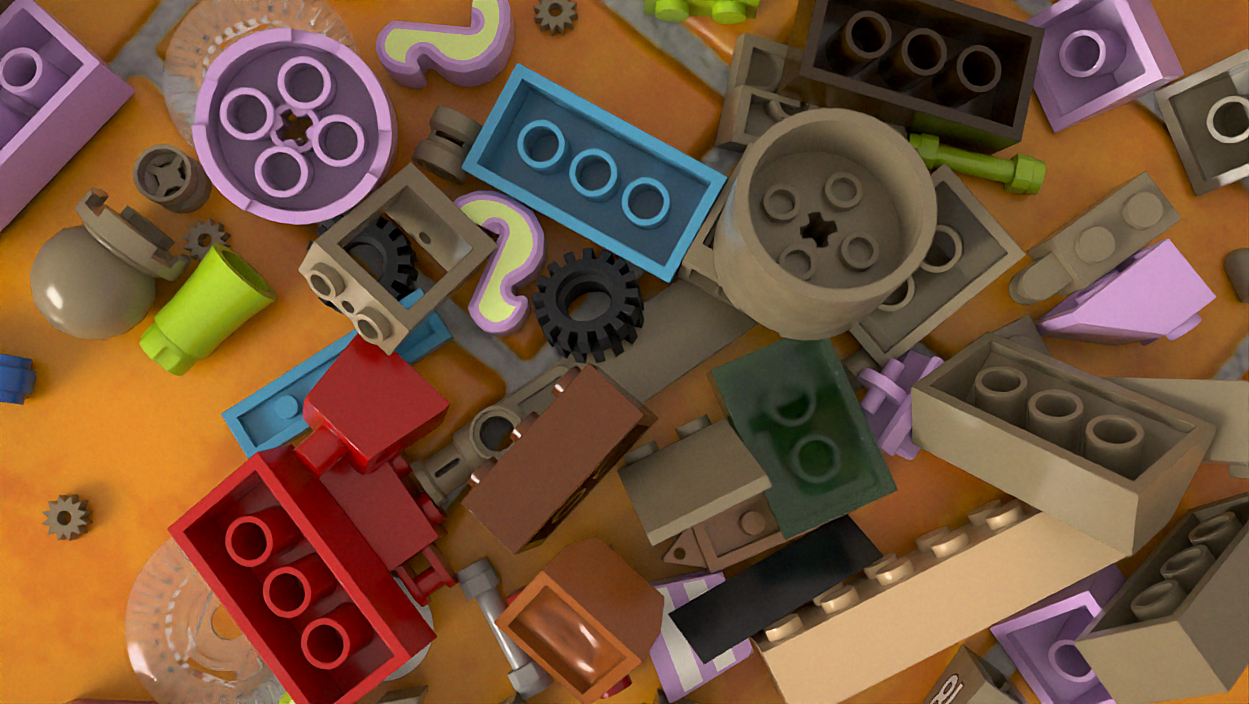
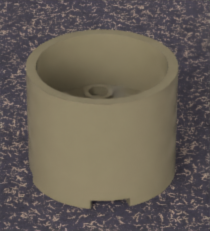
M821 108L800 112L776 123L757 139L747 153L716 226L713 243L714 263L719 282L728 299L737 310L742 309L758 323L779 332L780 337L788 339H826L855 327L869 316L918 268L931 246L937 223V199L930 173L918 152L900 133L886 123L864 113L839 108ZM806 232L809 238L803 239L802 233ZM815 241H821L822 245L820 248H817Z

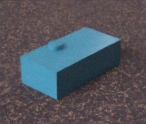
M518 62L461 166V169L670 285L680 269L683 258L725 187L728 178Z

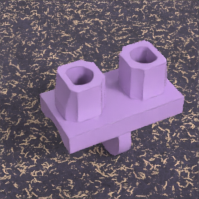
M909 349L897 360L890 358L881 373L864 367L857 379L869 391L858 406L863 411L848 433L859 442L890 456L897 454L908 460L914 459L921 448L912 444L911 386L945 361L936 356H933V358L926 357Z

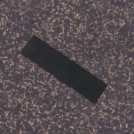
M846 514L820 526L668 613V615L702 663L706 664L883 557V554L852 518Z

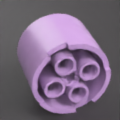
M292 28L263 30L248 35L230 45L212 62L205 72L206 78L201 86L196 103L195 124H192L196 152L213 184L226 198L244 211L247 210L271 221L294 225L321 222L354 209L380 188L387 178L398 146V124L395 110L380 80L359 56L342 43L306 30ZM293 113L302 119H312L313 125L306 130L309 142L305 145L300 140L286 139L284 132L292 127L288 117Z

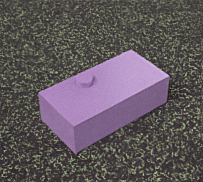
M15 0L0 15V232L136 92L129 83L63 22L35 0Z

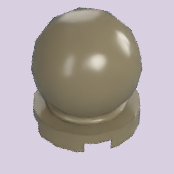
M91 187L75 206V210L83 219V225L63 228L42 245L31 267L30 284L35 306L52 327L79 339L103 341L124 335L142 322L156 297V278L162 277L169 281H177L191 265V259L183 253L173 256L168 250L175 242L127 205L121 213H118L103 204L109 196L107 192L95 187Z

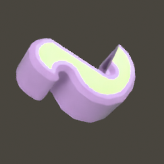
M473 0L471 27L392 20L378 34L376 52L389 76L397 84L415 89L426 87L425 73L429 69H434L454 85L474 87L489 83L507 67L515 42V25L508 0Z
M477 190L458 197L453 203L490 238L496 239L498 247L490 255L468 305V310L475 323L487 334L495 337L510 336L518 332L526 324L532 312L531 303L524 295L515 296L518 290L538 278L546 263L547 240L533 211L511 196L495 191Z

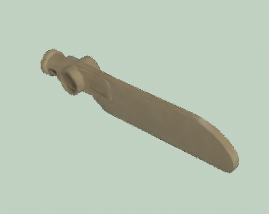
M679 279L644 303L645 310H642L644 316L643 327H635L638 338L633 344H630L625 339L621 341L624 349L622 354L615 357L612 349H607L603 351L606 361L596 363L592 353H587L585 364L576 362L571 352L567 359L562 358L493 406L481 410L472 421L452 434L453 441L424 461L418 458L410 463V467L430 498L438 507H441L447 503L446 495L467 482L486 460L494 456L499 461L513 446L514 442L502 451L489 450L483 441L485 427L496 419H504L509 421L515 429L533 411L541 415L556 399L551 393L553 387L572 367L578 366L583 370L588 363L600 367L643 404L759 323L721 300ZM460 460L459 464L439 477L441 472Z

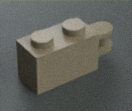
M1145 171L1115 187L1027 250L1033 262L1011 278L1008 287L1009 294L1018 304L1032 305L1038 301L1050 298L1055 293L1062 297L1087 288L1182 218Z

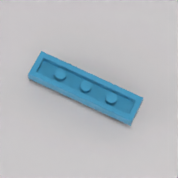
M419 288L398 302L408 310L426 292ZM436 311L395 352L412 366L455 338L438 311ZM356 329L221 414L248 459L256 452L288 445L312 430L302 417L304 400L358 333Z

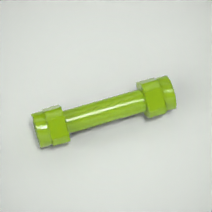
M911 132L907 134V141L914 148H918L917 152L924 161L928 171L932 170L933 167L939 168L945 163L953 172L1004 182L1005 191L1018 194L1036 195L1042 186L1046 163L1036 160L1035 157L1017 153L1008 160L939 145V136Z

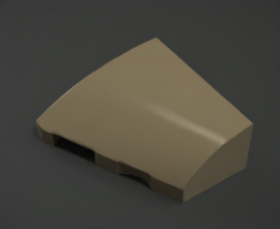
M744 33L736 38L715 147L744 153L750 142L754 144L760 136L776 123L797 113L820 108L819 106L777 94L788 45L749 33Z

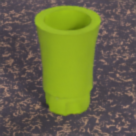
M214 242L192 275L173 298L154 316L155 322L140 337L141 341L139 344L143 351L167 372L176 376H182L199 359L205 360L248 319L277 300V295L270 284L246 260L225 245Z

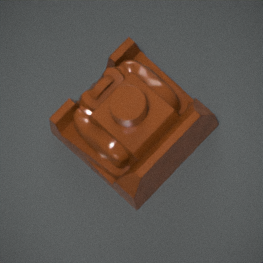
M598 536L565 546L494 621V624L582 704H592L644 661L661 632L664 596Z

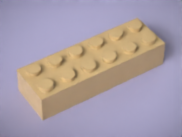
M1018 498L1002 505L1000 500H994L970 511L967 514L970 520L969 523L951 532L948 526L929 531L915 540L918 546L917 549L897 558L895 552L883 555L877 561L863 568L866 575L846 585L843 581L812 599V602L792 611L752 635L751 639L785 704H837L1128 555Z

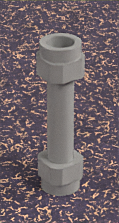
M487 556L455 573L467 600L475 597L512 669L508 672L507 676L521 699L526 700L549 687L553 683L549 673L494 624V621L505 611L507 606L496 587L501 580Z

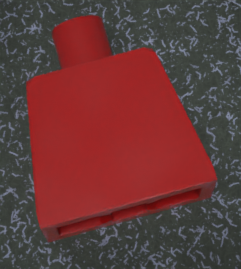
M357 333L306 396L302 417L314 432L293 450V454L298 462L316 478H320L342 457L358 473L366 475L435 430L443 422L450 403L397 352L394 351L389 356L378 345L366 341Z

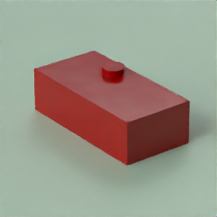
M293 444L256 452L169 526L167 530L295 704H354L435 640L437 635L320 480L310 474L298 462L293 454L295 449Z

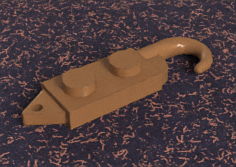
M845 443L829 445L825 449L827 456H843L853 463L856 469V479L851 487L827 497L821 485L813 477L803 472L785 475L771 481L773 487L680 532L663 554L661 560L668 563L703 567L706 573L712 574L856 511L868 501L874 490L875 472L872 462L864 451L854 445ZM677 548H680L683 553L680 559H676L674 556V551Z

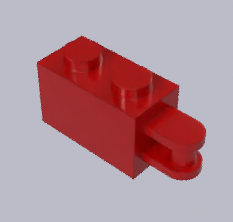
M404 450L366 475L358 473L344 458L340 459L318 479L390 574L394 571L397 573L414 600L421 607H425L432 602L430 595L444 585L452 588L458 584L459 581L455 572L435 544L436 541L448 534L441 523L447 519V515L443 507H438L426 491L421 493L408 475L413 470L410 467L411 461ZM423 552L431 566L417 575L408 561Z

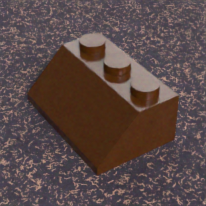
M588 363L583 370L578 366H574L567 371L553 387L551 393L556 399L541 415L536 411L527 415L510 434L509 438L514 442L513 446L499 461L494 456L486 460L468 480V484L473 489L461 503L513 555L542 545L658 419L653 412L606 372L591 363Z

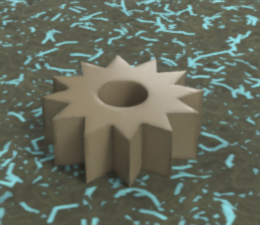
M539 0L540 4L533 6L534 12L537 13L534 17L535 23H541L542 32L550 29L552 36L557 30L564 36V29H573L571 21L578 20V14L574 12L577 9V2H570V0ZM553 9L562 11L557 17L550 15Z
M209 218L205 224L197 219L196 228L188 226L191 234L182 237L189 241L184 246V249L191 251L190 258L194 260L199 259L201 262L214 242L221 243L228 248L232 247L225 242L231 236L229 233L223 232L225 225L221 223L215 225V221ZM211 236V244L208 247H204V239Z
M59 495L58 501H48L51 510L42 512L48 517L42 524L50 526L47 535L56 533L57 541L65 540L66 538L71 541L77 540L78 534H87L85 525L93 523L88 518L93 512L86 509L88 501L79 502L78 495H71L70 497ZM67 511L71 514L69 524L64 518Z

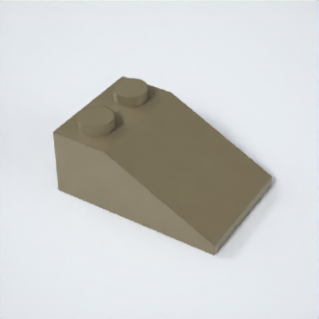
M945 163L930 175L937 199V223L931 246L918 268L869 316L849 330L882 369L890 358L897 360L1026 255L1025 251Z
M705 414L675 429L680 440L660 450L655 440H652L623 455L628 466L617 472L652 546L773 487L767 474L725 418L712 424L708 415Z

